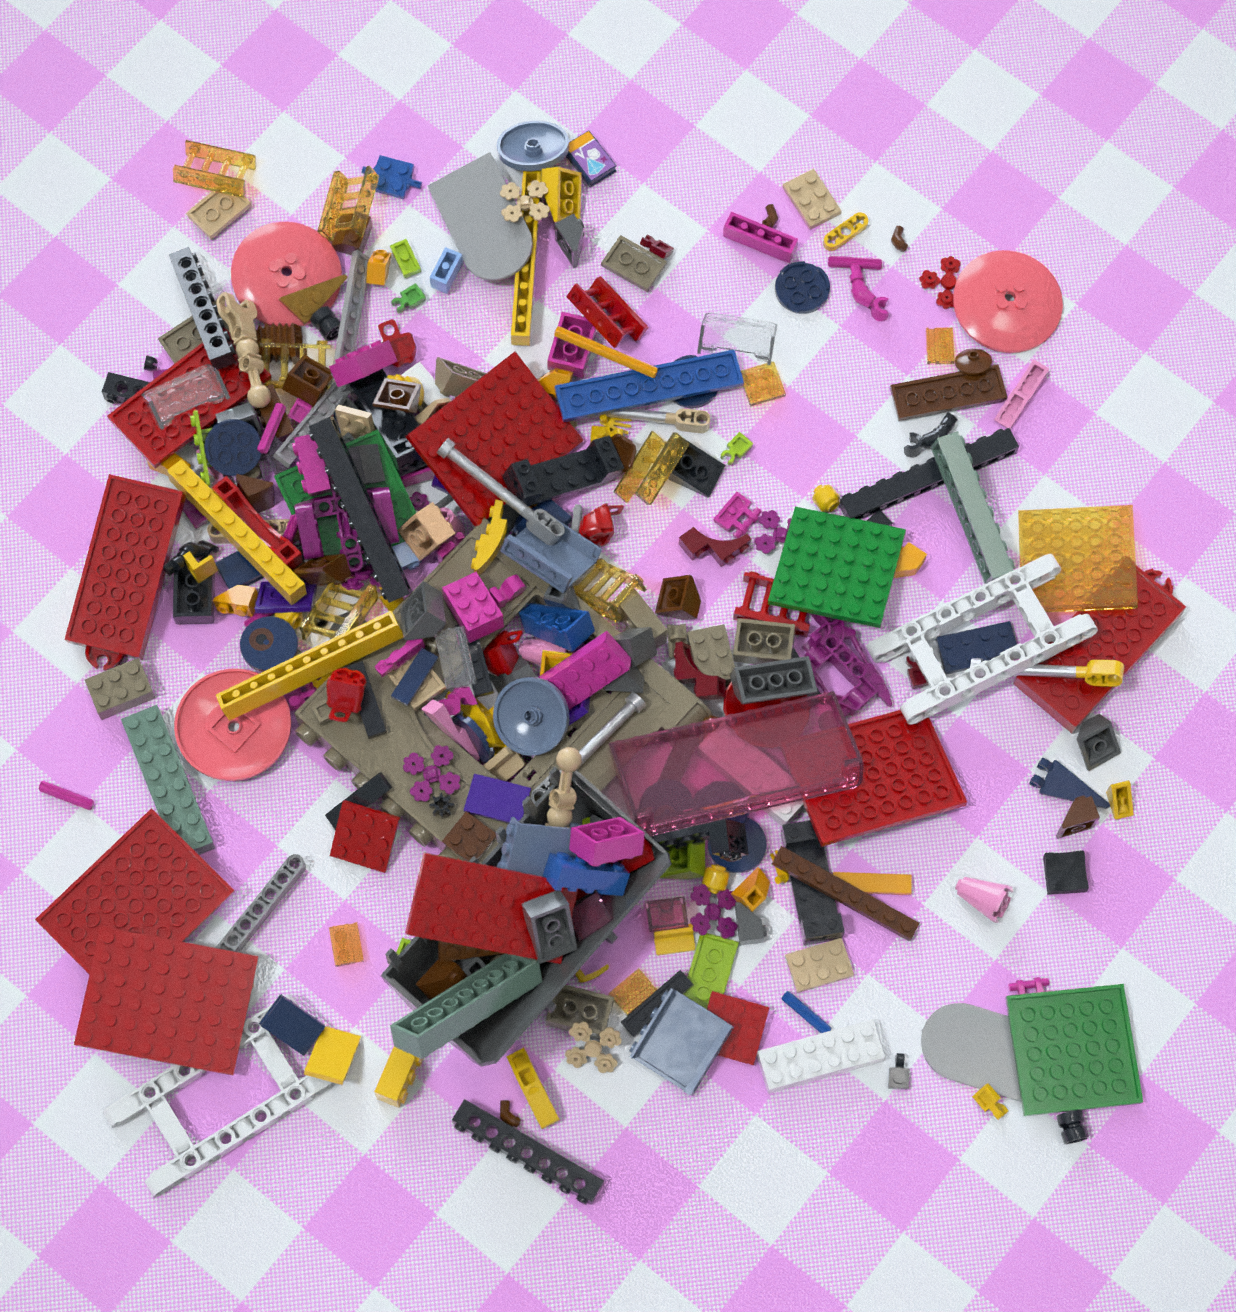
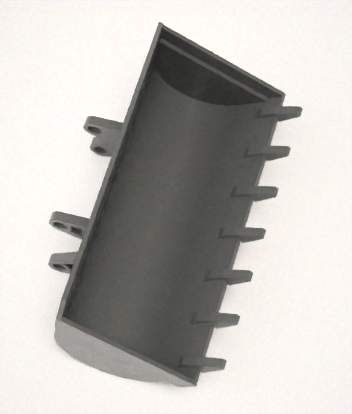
M554 766L549 772L552 785L535 804L528 796L522 802L524 813L526 814L520 819L519 823L535 825L549 823L547 821V813L551 807L549 805V794L551 790L559 788L561 773L558 768ZM577 770L573 772L570 787L575 790L576 802L574 809L571 810L572 821L570 823L582 825V819L591 817L592 814L602 820L622 817L645 832ZM501 826L495 832L497 843L499 844L481 864L497 867L501 861L502 845L507 837L505 829ZM645 832L644 837L652 846L654 860L630 872L623 896L600 894L595 890L593 893H589L575 901V907L578 911L572 923L577 950L564 954L561 964L547 961L539 964L542 983L521 995L518 999L510 1002L504 1008L496 1011L490 1017L482 1020L473 1028L460 1034L459 1037L454 1038L449 1043L465 1054L473 1063L481 1067L496 1064L544 1009L552 1013L557 1008L552 1001L553 998L604 940L610 944L615 942L618 937L613 930L671 865L669 853ZM474 856L469 861L480 864ZM415 936L399 955L392 948L387 951L385 955L389 966L380 975L384 982L398 994L412 1011L430 1001L416 983L438 960V941ZM493 955L480 956L479 958L482 959L483 957H485L487 960H489Z

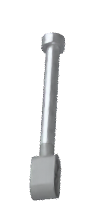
M447 438L436 452L443 459L446 456L523 516L527 520V529L545 544H556L565 532L564 526L543 509L532 510L454 448L455 443Z
M632 692L625 699L626 704L579 750L582 756L581 765L634 712L639 713L646 706L640 696ZM550 775L531 793V799L534 804L536 803L534 797L537 795L542 796L549 788L551 783Z

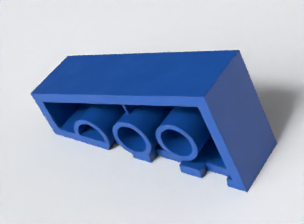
M531 603L519 613L525 633L572 652L595 632L589 611Z
M557 852V854L549 853L543 876L547 878L546 880L557 891H561L562 887L568 888L569 892H576L577 888L586 893H593L594 890H597L600 894L623 896L630 875L621 863L614 862L613 864L604 863L600 866H591L577 855L572 857L564 852Z

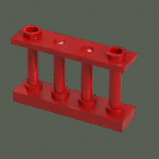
M601 276L595 279L588 290H583L578 283H575L566 296L613 348H616L623 337L628 334L635 341H639L649 328ZM590 296H593L599 303H595ZM602 309H606L611 316H608ZM617 321L622 326V329H620L614 322Z
M753 571L749 573L744 572L743 582L748 583L742 606L735 607L733 620L737 621L740 618L795 624V635L807 638L810 624L805 622L807 613L800 611L798 620L795 621L787 618L788 609L781 607L779 615H769L770 605L768 604V598L774 579L760 576L759 573ZM755 585L766 587L761 611L758 612L752 611L749 608Z

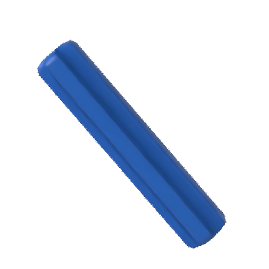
M790 991L783 994L782 1001L820 1033L831 1031V1026Z

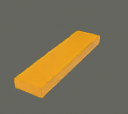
M832 873L867 894H912V875Z

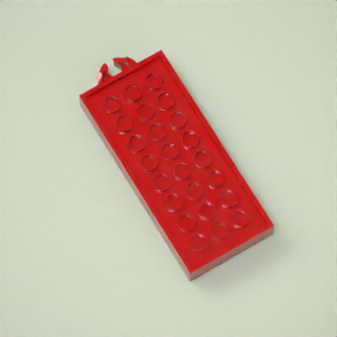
M111 474L108 476L64 639L68 643L86 647V659L96 669L99 667L98 659L101 656H106L108 659L107 663L103 666L104 671L117 667L122 662L124 656L134 659L139 658V660L143 661L166 575L163 567L170 560L186 500V495L183 491Z
M1127 558L1072 616L1073 618L1079 614H1089L1098 628L1097 633L1037 665L1087 666V663L1091 660H1116L1124 665V678L1183 614L1186 606L1172 595L1174 585H1172L1169 577L1165 580L1163 586L1155 581V579L1161 577L1162 571L1153 570V568L1143 571ZM1017 675L1013 683L1071 734L1115 688L1112 686H1092L1085 681V678Z

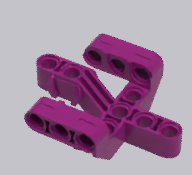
M330 476L333 495L312 498L294 505L304 558L308 560L324 557L317 518L337 514L339 532H336L337 538H340L342 549H339L340 554H345L351 571H358L363 566L362 554H365L364 547H360L356 538L358 534L349 524L348 519L350 517L348 512H344L343 508L338 505L341 497L335 493L332 486L334 481ZM389 487L366 488L390 543H399ZM327 502L330 507L328 510L323 511L319 508V504ZM348 539H354L356 544L353 547H348L345 542ZM353 557L360 560L356 566L349 563V560Z

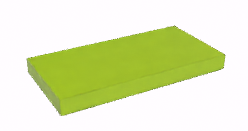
M709 933L703 936L700 935L687 977L694 986L683 995L707 1009L712 991L724 994L739 942Z

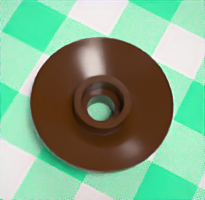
M976 348L963 350L955 358L956 368L962 373L969 375L982 374L989 370L992 365L990 354Z

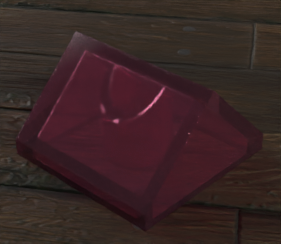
M596 892L574 907L572 913L573 929L580 941L613 919L611 897Z
M685 896L645 901L644 906L649 932L689 927Z

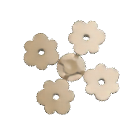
M537 180L532 181L531 185L527 187L529 196H520V187L516 186L514 182L503 185L500 196L506 197V200L517 199V205H508L501 211L504 220L516 223L522 217L521 210L527 211L529 209V215L534 220L540 221L542 218H547L550 212L549 206L541 202L533 204L532 199L535 197L542 198L543 195L548 193L545 183H539Z
M587 1022L573 1023L569 1034L574 1037L575 1041L582 1040L586 1043L584 1049L579 1050L578 1047H573L565 1052L567 1063L572 1064L575 1068H580L582 1064L587 1063L586 1056L596 1057L597 1060H595L594 1065L598 1067L600 1073L613 1072L618 1062L615 1058H612L610 1053L606 1055L601 1053V1045L608 1046L609 1048L620 1045L622 1042L620 1032L614 1031L612 1027L605 1028V1031H601L599 1034L601 1037L599 1043L598 1041L590 1040L592 1029L589 1028Z

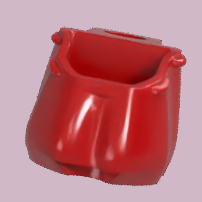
M394 319L380 323L378 329L383 342L389 340L397 358V361L391 365L400 368L404 363L411 364L417 351L413 334L410 332L400 334ZM386 325L394 327V333L390 336L384 333Z
M605 503L594 509L580 521L578 534L595 545H607L615 533L611 515H619L624 509V505L608 506V503ZM611 509H618L615 512H610Z
M522 630L513 632L502 631L483 650L488 673L499 676L501 674L509 675L513 671L519 658L514 643L520 640L523 634ZM517 635L514 639H511L510 636Z
M340 668L332 672L326 686V703L332 708L329 714L330 720L345 723L352 712L358 713L361 710V703L367 684L362 672L348 668ZM337 712H342L346 716L339 718L336 717L334 714Z

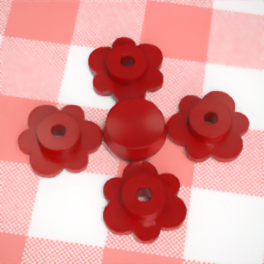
M949 256L948 258H942L940 261V269L946 273L941 280L937 277L936 272H930L929 270H924L922 276L919 277V281L922 282L921 286L924 289H934L939 283L946 289L943 293H938L936 304L944 309L954 307L953 294L949 289L955 287L957 280L953 274L959 272L961 264L958 259Z

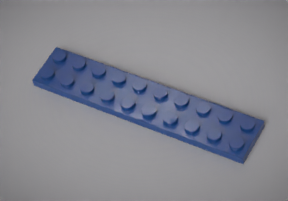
M735 349L654 365V367L658 368L655 378L635 370H629L555 385L554 389L563 422L743 386L744 381Z

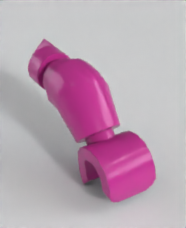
M859 264L851 265L852 274L849 278L852 284L851 294L853 299L867 308L872 307L871 315L875 320L885 321L889 313L880 307L884 308L889 298L878 297L875 299L876 296L865 285L861 266Z

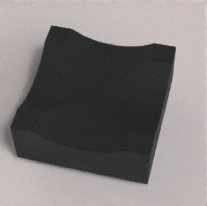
M1084 850L1044 854L1043 862L1047 895L1087 892L1089 886Z

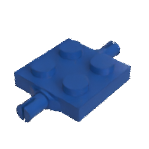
M379 155L377 164L373 169L363 166L361 170L362 174L371 176L369 190L404 199L410 186L419 189L422 186V181L412 179L414 164Z

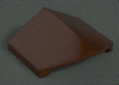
M618 433L610 438L625 468L620 473L622 475L633 467L637 451L633 441Z

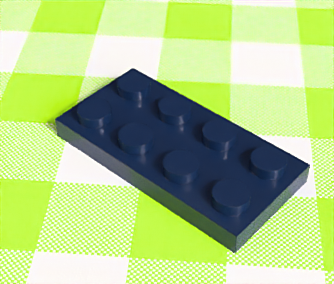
M1010 621L943 635L935 639L945 675L969 669L972 658H982L983 661H989L999 656L1001 652L1017 645Z

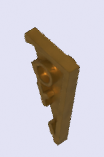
M343 274L285 295L278 300L303 324H306L313 313L321 308L348 277Z

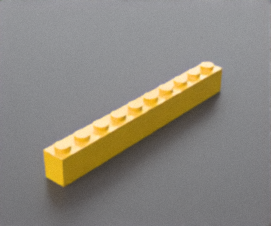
M541 170L523 171L521 196H529L527 187L531 185L532 181L537 180L539 183L541 182ZM532 198L533 204L540 203V198ZM529 209L527 211L521 210L531 232L533 247L527 263L515 274L511 345L530 346L539 221L534 220L529 215Z
M182 459L167 470L170 482L179 491L185 493L186 498L291 605L307 594L302 580Z
M391 610L216 694L220 708L229 721L403 638V631Z

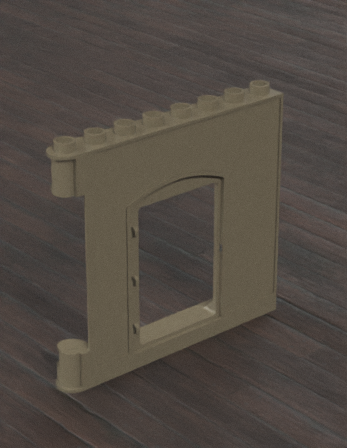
M483 518L482 523L476 526L423 581L442 592V587L474 573V569H471L472 558H476L477 551H475L476 540H480L481 534H486L487 524L491 523ZM501 548L488 568L479 575L487 590L489 591L492 587L500 589L504 580L515 574L519 576L527 588L522 594L507 602L506 606L500 609L503 614L504 627L479 638L482 651L525 606L533 602L539 605L550 606L543 599L550 584L500 552ZM412 593L393 611L396 619L400 624L401 629L402 621L400 608L406 602V600L412 595ZM577 596L581 610L589 611L595 632L583 642L585 645L606 631L612 637L621 633ZM443 600L446 625L441 632L447 633L448 629L456 630L455 625L459 624ZM458 636L454 654L440 650L434 654L439 659L433 670L445 684L446 689L466 669ZM401 638L341 667L344 668L363 661L387 733L368 739L360 712H352L345 723L330 720L320 725L311 706L327 699V680L294 713L299 725L294 732L310 747L316 742L321 744L327 750L323 758L335 770L340 772L346 766L356 776L351 782L357 789L382 772L392 786L391 790L381 796L384 800L380 805L382 811L400 818L403 816L411 823L413 827L408 832L423 847L432 842L442 851L439 856L463 860L444 846L442 840L465 813L463 810L474 773L494 779L497 778L424 715L422 708L430 701L414 711L410 705L407 707L391 698V694L396 686L387 675L382 678L376 671L375 665L380 660L388 659L394 650L400 649L405 645L408 640ZM424 643V649L431 653L432 647L426 646V643ZM649 659L637 666L644 677L643 693L636 694L643 699L646 706L639 713L634 712L577 769L599 791H602L656 732L666 743L673 747L681 731L693 735L705 721H711L714 718L710 709L698 697L653 659ZM604 687L595 692L590 697L589 712L568 726L563 740L554 749L536 755L510 783L529 787L532 793L550 775L549 772L554 766L559 771L561 770L556 762L559 751L566 747H572L579 751L626 704L625 699L632 692L612 691L610 695L608 690H604ZM442 691L440 694H438L431 700H436L444 691ZM342 714V715H340V716H338V717H339V718H342V717H345L346 715H345V714ZM575 728L576 731L572 734L571 737H569L568 735H569V734L573 731V729ZM437 745L442 747L448 746L449 751L453 752L454 755L453 759L449 761V765L438 767L441 775L452 772L453 775L457 774L460 776V782L458 783L460 788L450 795L451 800L449 803H454V807L450 808L451 815L446 814L443 819L439 814L434 816L433 811L435 808L429 807V804L434 803L433 796L437 798L440 796V793L444 797L449 796L445 790H440L439 779L433 783L429 782L433 793L430 794V799L427 802L422 800L415 801L414 796L410 794V789L414 787L416 781L421 783L425 780L423 771L412 775L410 772L407 773L403 770L404 758L409 757L413 752L417 753L419 757L424 758L423 764L425 768L434 765L431 754ZM533 772H536V773L533 775V777L530 779V781H529L527 778H528ZM541 795L535 796L534 800L537 802ZM443 802L440 803L439 808L443 809L445 804ZM471 814L494 832L500 826L506 831L508 823ZM497 839L493 841L478 860L480 864L499 844Z

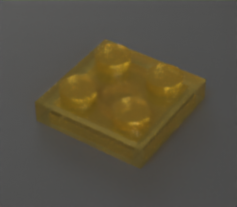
M774 361L741 370L744 381L743 388L750 407L785 397L786 393Z

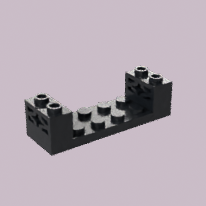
M382 368L364 378L349 383L352 401L361 411L372 413L375 429L379 430L384 443L389 449L395 468L401 477L427 464L405 437L419 426L412 413L373 406L384 378H387V374Z
M609 435L593 440L585 450L530 465L528 459L512 463L502 477L508 491L527 506H531L615 481L625 468Z
M728 819L650 836L667 852H670V848L683 849L687 848V844L701 845L704 844L705 840H710L712 854L720 856L721 859L730 858V861L742 859L741 856L749 855L745 823Z
M811 821L782 825L781 838L783 847L829 872L824 846L821 847ZM789 875L803 946L843 938L845 932L841 913L837 912L835 900Z

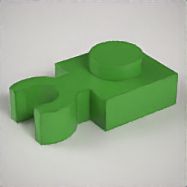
M415 283L400 292L401 298H394L391 304L392 306L400 304L401 306L396 308L397 313H401L406 306L412 309L424 302L426 297Z

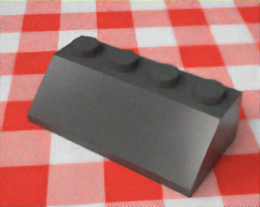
M809 656L734 667L730 675L734 694L742 705L818 692Z

